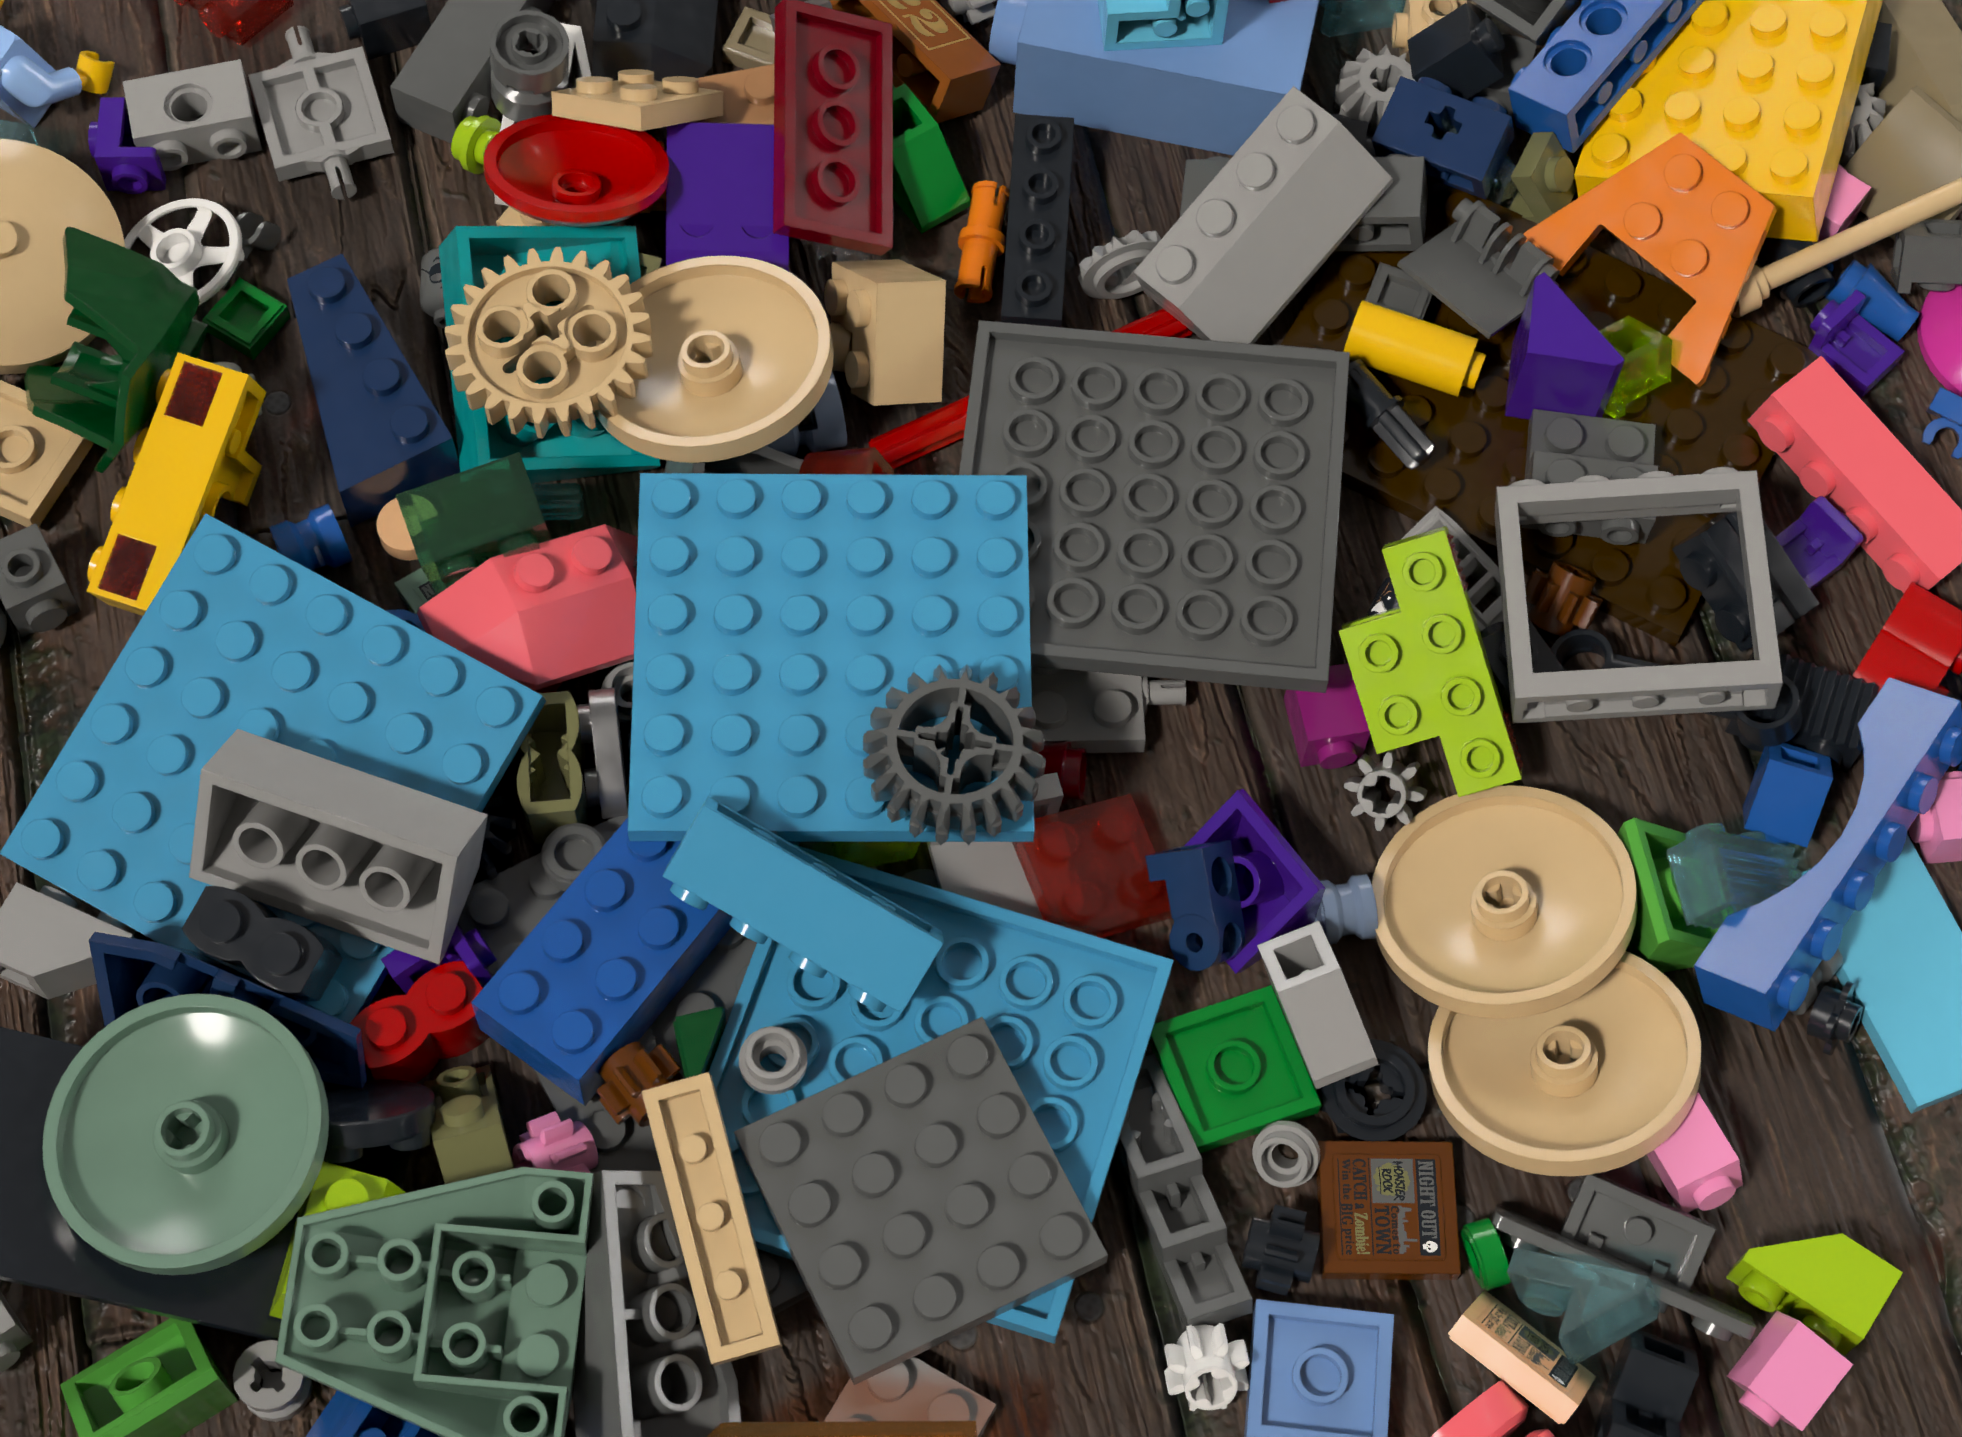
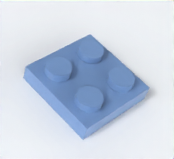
M1256 1299L1253 1306L1248 1374L1249 1389L1247 1391L1244 1437H1388L1394 1314Z

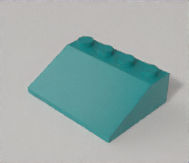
M455 226L439 245L446 327L455 325L450 309L453 304L468 305L463 287L466 284L481 289L485 287L481 272L483 268L490 269L500 276L506 272L504 267L505 256L509 255L519 266L527 264V255L531 248L536 250L541 262L550 260L555 247H561L564 262L569 263L573 261L581 250L586 251L589 269H593L598 263L606 259L610 262L612 279L626 274L631 284L641 278L636 226ZM552 301L545 304V306H557L563 302ZM502 337L495 342H508L514 339V337ZM450 370L461 487L526 485L655 469L660 466V459L637 452L613 437L603 427L595 413L596 428L591 430L578 418L572 420V430L568 437L563 435L558 423L549 424L543 439L537 437L535 426L532 422H527L517 435L512 434L508 415L504 416L494 425H491L487 420L485 406L473 411L469 408L465 391H457L452 375L453 370ZM543 377L536 380L534 383H548L554 380L555 378Z

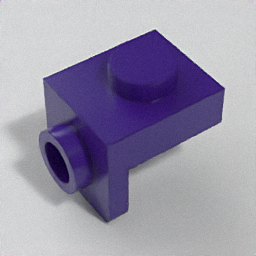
M101 97L98 121H91L89 124L88 143L91 156L95 158L107 191L139 194L144 191L165 190L166 175L157 150L153 147H136L134 144L125 97Z
M1856 289L1841 304L1833 299L1818 313L1810 325V328L1816 333L1808 349L1818 357L1822 356L1861 399L1898 364L1905 351L1858 314L1866 296Z
M1819 496L1812 501L1798 520L1775 537L1811 591L1841 569L1863 541V535L1852 525L1849 518L1837 510L1823 496Z
M458 925L440 964L396 949L381 958L391 977L405 994L422 975L431 969L459 960H463L469 971L484 988L493 977L487 967L497 961L494 953L475 927L464 934Z

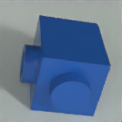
M1786 743L1777 746H1765L1743 804L1744 829L1752 831V835L1756 839L1772 846L1788 847L1790 843L1807 848L1833 780L1830 757Z

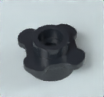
M1850 981L1846 982L1842 991L1827 985L1824 986L1817 997L1808 1021L1807 1034L1825 1041L1823 1053L1830 1056L1834 1052L1838 1040L1847 1043L1851 1041L1861 1019L1863 1006L1855 1003V999H1853L1855 983Z

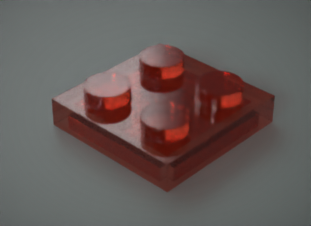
M1131 794L1035 818L1033 842H1012L1044 921L1102 938L1172 918L1165 880L1152 882L1149 880L1145 856L1156 852Z

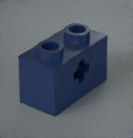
M1400 76L1372 138L1376 156L1385 157L1391 154H1402L1408 157L1424 156L1428 179L1486 200L1515 137L1512 117L1506 114L1507 110L1503 106L1490 99L1475 97L1471 102L1452 95V90L1448 86L1435 79L1420 77L1418 82ZM1449 126L1456 127L1457 134L1447 132L1442 140L1436 139L1435 132L1445 133Z

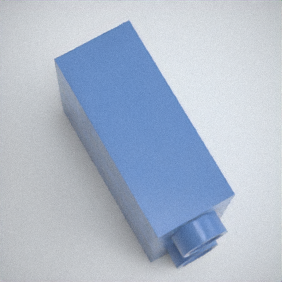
M998 0L992 23L989 53L998 62L1016 65L1013 113L1074 118L1075 125L1234 155L1293 86L1301 91L1320 0H1287L1270 4L1268 0H1229L1222 45L1104 51L1098 0Z

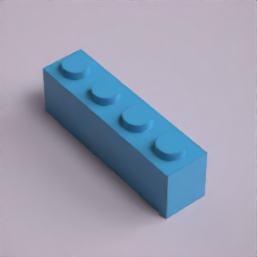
M707 796L662 876L673 882L670 891L685 903L700 910H705L710 903L731 915L733 918L729 923L730 926L743 936L760 944H765L768 937L792 950L788 958L799 968L819 978H824L827 972L832 973L851 984L848 993L853 998L878 1012H883L886 1005L900 1013L903 1012L943 945V931L710 796Z

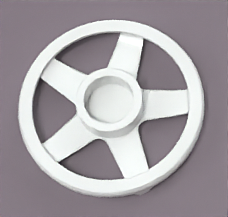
M181 199L160 206L142 218L124 239L125 248L131 249L135 240L140 238L151 249V259L162 263L179 280L192 287L193 273L201 266L223 263L212 280L197 291L200 300L199 305L220 291L231 278L239 261H244L245 257L242 249L241 229L234 216L222 205L206 199ZM197 208L198 210L187 229L175 228L163 233L151 225L162 216L180 209ZM214 213L220 216L227 226L229 232L228 247H211L201 244V240Z

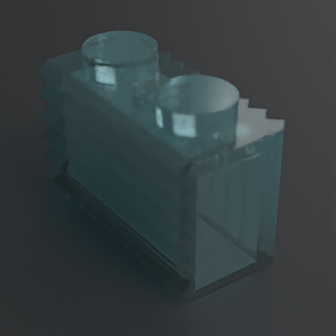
M1720 823L1704 824L1689 830L1685 834L1686 840L1667 849L1666 852L1686 925L1694 924L1695 927L1703 925V928L1711 927V929H1717L1728 915L1761 903L1792 885L1803 873V871L1796 868L1799 859L1793 857L1795 847L1789 844L1768 841L1765 834L1761 831L1745 832L1739 835L1725 832L1724 825Z

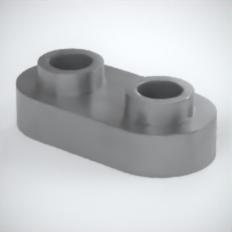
M615 688L589 690V704L577 705L581 727L582 743L593 742L596 768L584 769L588 807L601 806L603 819L628 816V795Z

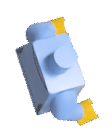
M0 0V10L2 8L4 0ZM0 25V108L35 128L52 103L77 96L81 93V90L96 94L106 93L110 85L115 62L99 61L98 53L81 51L76 70L67 67L56 71L20 37Z

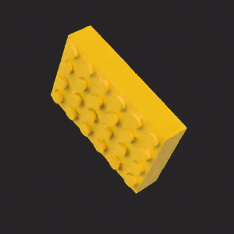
M1704 0L1585 139L1574 173L1578 198L1681 132L1775 205L1777 211L1766 237L1818 242L1883 0Z

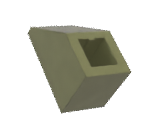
M490 1064L478 1068L471 1066L454 1067L441 1073L437 1079L424 1082V1085L430 1088L435 1095L436 1120L431 1126V1133L445 1184L515 1168Z

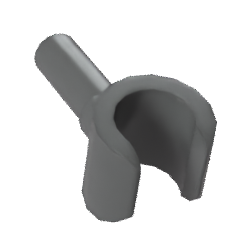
M251 212L242 213L235 218L242 233L244 259L248 258L253 249L266 252L272 250L278 244L281 237V229L278 225L268 221L263 222V216ZM239 261L231 278L234 276V274L236 273V271L238 270L243 261ZM230 278V279L228 280V282L221 288V290H224V289H225V287L227 286V284L229 283V281L231 280V278Z

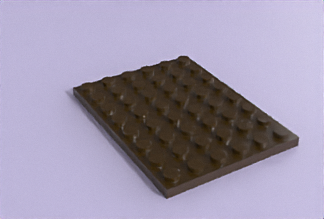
M1427 178L1428 203L1425 243L1457 222L1452 218V214L1458 204L1465 198H1468L1473 203L1478 200L1482 201L1490 211L1501 218L1497 228L1505 222L1513 226V230L1506 243L1518 233L1523 234L1537 225V223L1523 218V215L1488 199L1479 198ZM1588 246L1564 276L1558 275L1555 281L1559 284V288L1625 359L1602 418L1655 424L1654 465L1658 466V471L1669 472L1676 476L1702 474L1709 469L1717 467H1730L1738 472L1757 470L1759 483L1774 451L1764 445L1756 429L1747 420L1771 394L1819 357L1810 349L1743 317L1735 318L1731 315L1732 320L1724 339H1721L1716 350L1707 380L1699 388L1655 352L1694 306L1696 301L1680 288ZM1413 251L1336 252L1281 345L1343 352L1361 301H1365L1380 262L1399 268L1397 266L1398 262ZM1433 295L1424 321L1479 339L1475 351L1486 354L1475 388L1471 389L1462 386L1459 396L1456 397L1366 366L1393 397L1400 395L1405 400L1403 408L1436 445V450L1424 465L1415 470L1408 469L1376 433L1368 434L1363 427L1366 421L1346 400L1341 485L1417 522L1437 506L1452 518L1487 556L1498 561L1494 517L1497 487L1509 486L1514 482L1525 480L1529 420L1505 416L1512 344L1522 315L1488 339ZM1720 513L1656 516V521L1645 544L1634 542L1628 545H1614L1605 542L1602 538L1574 534L1565 537H1552L1543 534L1540 530L1521 528L1520 525L1524 574L1531 576L1536 568L1548 573L1554 560L1575 566L1597 580L1591 594L1603 600L1598 610L1675 647L1702 593L1700 590L1692 588L1684 580L1680 572V560L1672 550V547Z

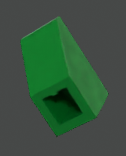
M903 84L893 90V198L922 234L970 207L971 200L938 123L909 87Z

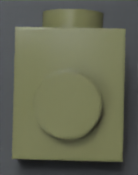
M1533 132L1511 175V179L1518 192L1509 209L1537 224L1568 205L1577 190L1574 179L1575 168L1554 132Z

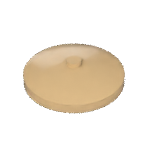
M0 139V375L26 373L29 366L55 365L66 359L74 341L87 346L96 337L93 334L67 325L68 317L74 307L64 299L65 263L63 235L67 227H74L125 247L122 228L111 202L98 184L86 172L65 157L49 149L9 139Z
M706 256L661 267L630 284L631 293L641 292L645 309L644 313H649L652 334L649 336H651L653 356L645 358L648 376L646 379H633L636 392L634 399L615 395L618 415L615 417L611 416L600 408L594 411L603 427L618 441L637 452L661 460L686 463L713 462L742 456L776 441L796 427L816 406L827 387L833 368L834 350L826 312L820 300L802 280L783 268L765 261L740 256ZM591 341L585 344L584 346L593 347L598 346L604 342Z
M1497 786L1459 798L1458 794H1455L1429 806L1414 816L1409 824L1404 825L1394 835L1383 851L1372 879L1378 914V929H1375L1376 938L1380 950L1393 972L1410 989L1426 1000L1442 1008L1474 1017L1492 1019L1526 1017L1556 1009L1578 999L1599 984L1617 965L1628 947L1636 924L1637 889L1634 868L1621 839L1599 815L1583 804L1562 794L1534 787Z
M1625 951L1613 970L1593 989L1564 1006L1544 1013L1518 1018L1492 1019L1464 1015L1439 1006L1432 1021L1428 1039L1430 1080L1440 1110L1449 1124L1466 1142L1482 1154L1514 1169L1533 1174L1565 1177L1591 1175L1610 1171L1642 1158L1665 1142L1678 1129L1688 1115L1699 1089L1701 1077L1700 1033L1693 1011L1673 982L1653 965Z

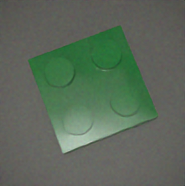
M1272 985L1154 1025L1149 1041L1153 1054L1155 1053L1199 1153L1256 1135L1273 1122H1294L1319 1112L1321 1107L1320 1100Z

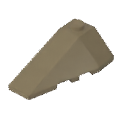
M1883 0L1879 22L1892 24L1888 72L1876 94V98L1886 101V112L1883 118L1887 116L1910 89L1918 86L1962 124V31L1942 0Z

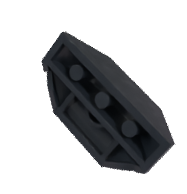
M597 0L593 33V76L609 77L615 81L618 80V71L628 69L653 71L654 80L661 82L663 78L673 76L694 78L711 76L713 74L719 0ZM657 128L645 130V132L652 134Z

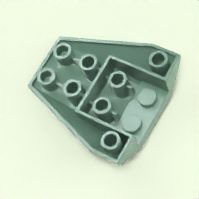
M519 1167L298 1217L275 1362L441 1437H564L572 1400L593 1196V1173Z

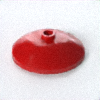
M548 114L522 120L499 132L489 142L485 150L484 176L488 186L495 195L508 206L525 216L561 226L591 227L628 219L642 212L658 200L668 184L669 160L662 145L645 131L573 120Z

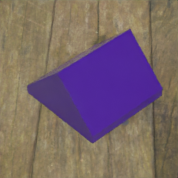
M1545 272L1534 279L1513 340L1505 416L1529 420L1533 409L1602 418L1625 359Z
M1245 789L1237 790L1184 845L1231 840L1245 926V943L1242 951L1234 959L1226 961L1235 974L1243 972L1262 959L1257 945L1313 923L1326 889Z

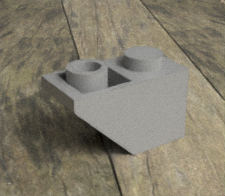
M16 882L0 908V978L48 1000L97 984L89 939L93 933L100 932L135 939L134 934L136 930L102 911L95 918L76 909L78 904L75 900L53 887L44 885L38 892Z
M1319 921L1257 945L1272 988L1316 1089L1379 1065L1342 970Z

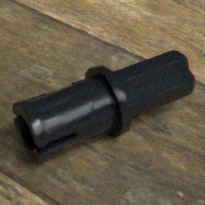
M1357 359L1350 363L1348 374L1355 382L1348 377L1347 401L1366 421L1363 427L1368 434L1376 433L1408 469L1415 470L1424 465L1434 454L1436 445L1403 408L1405 400L1400 395L1393 397L1369 371L1362 359Z

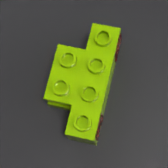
M1443 526L1385 544L1382 548V553L1399 607L1344 623L1342 629L1339 630V635L1376 753H1383L1440 736L1459 798L1521 780L1523 761L1520 760L1521 753L1517 752L1518 745L1515 744L1516 737L1513 736V729L1510 728L1509 714L1504 712L1466 589L1469 583L1464 581L1466 575L1461 573L1463 567L1459 566L1461 559L1457 558L1458 551L1454 550L1456 543L1452 542L1454 536L1449 534L1447 526Z

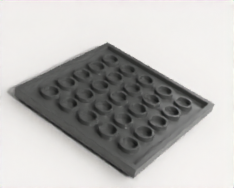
M979 320L959 475H1027L1031 666L1326 693L1329 675L1350 352Z

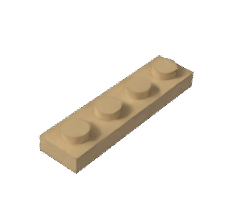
M709 1072L641 1091L711 1364L717 1366L782 1347L712 1076Z

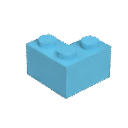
M1098 0L1104 51L1222 45L1229 0Z

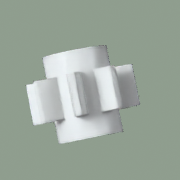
M1219 1323L1216 1326L1188 1325L1186 1326V1331L1179 1337L1177 1344L1165 1345L1164 1350L1168 1368L1164 1370L1168 1393L1169 1395H1176L1185 1391L1189 1410L1195 1411L1197 1408L1202 1410L1221 1408L1223 1410L1234 1399L1237 1390L1248 1391L1249 1382L1245 1367L1250 1364L1245 1341L1235 1340L1228 1343L1224 1324Z

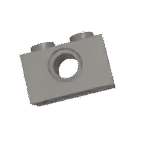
M241 59L123 81L134 144L136 147L155 148L164 171H173L185 165L216 159H235L243 154L262 151L252 95Z

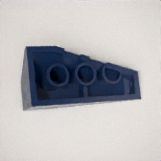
M94 932L89 939L105 1027L125 1013L162 998L185 994H215L231 997L264 1010L283 1024L309 1053L323 1082L361 1089L365 1085L367 1073L360 1028L290 995L272 989L258 980L197 951L100 932Z

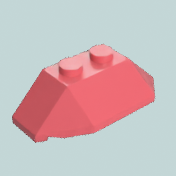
M603 524L491 557L420 606L417 615L426 633L533 691L634 659L637 569L633 567V562L637 554L638 537Z

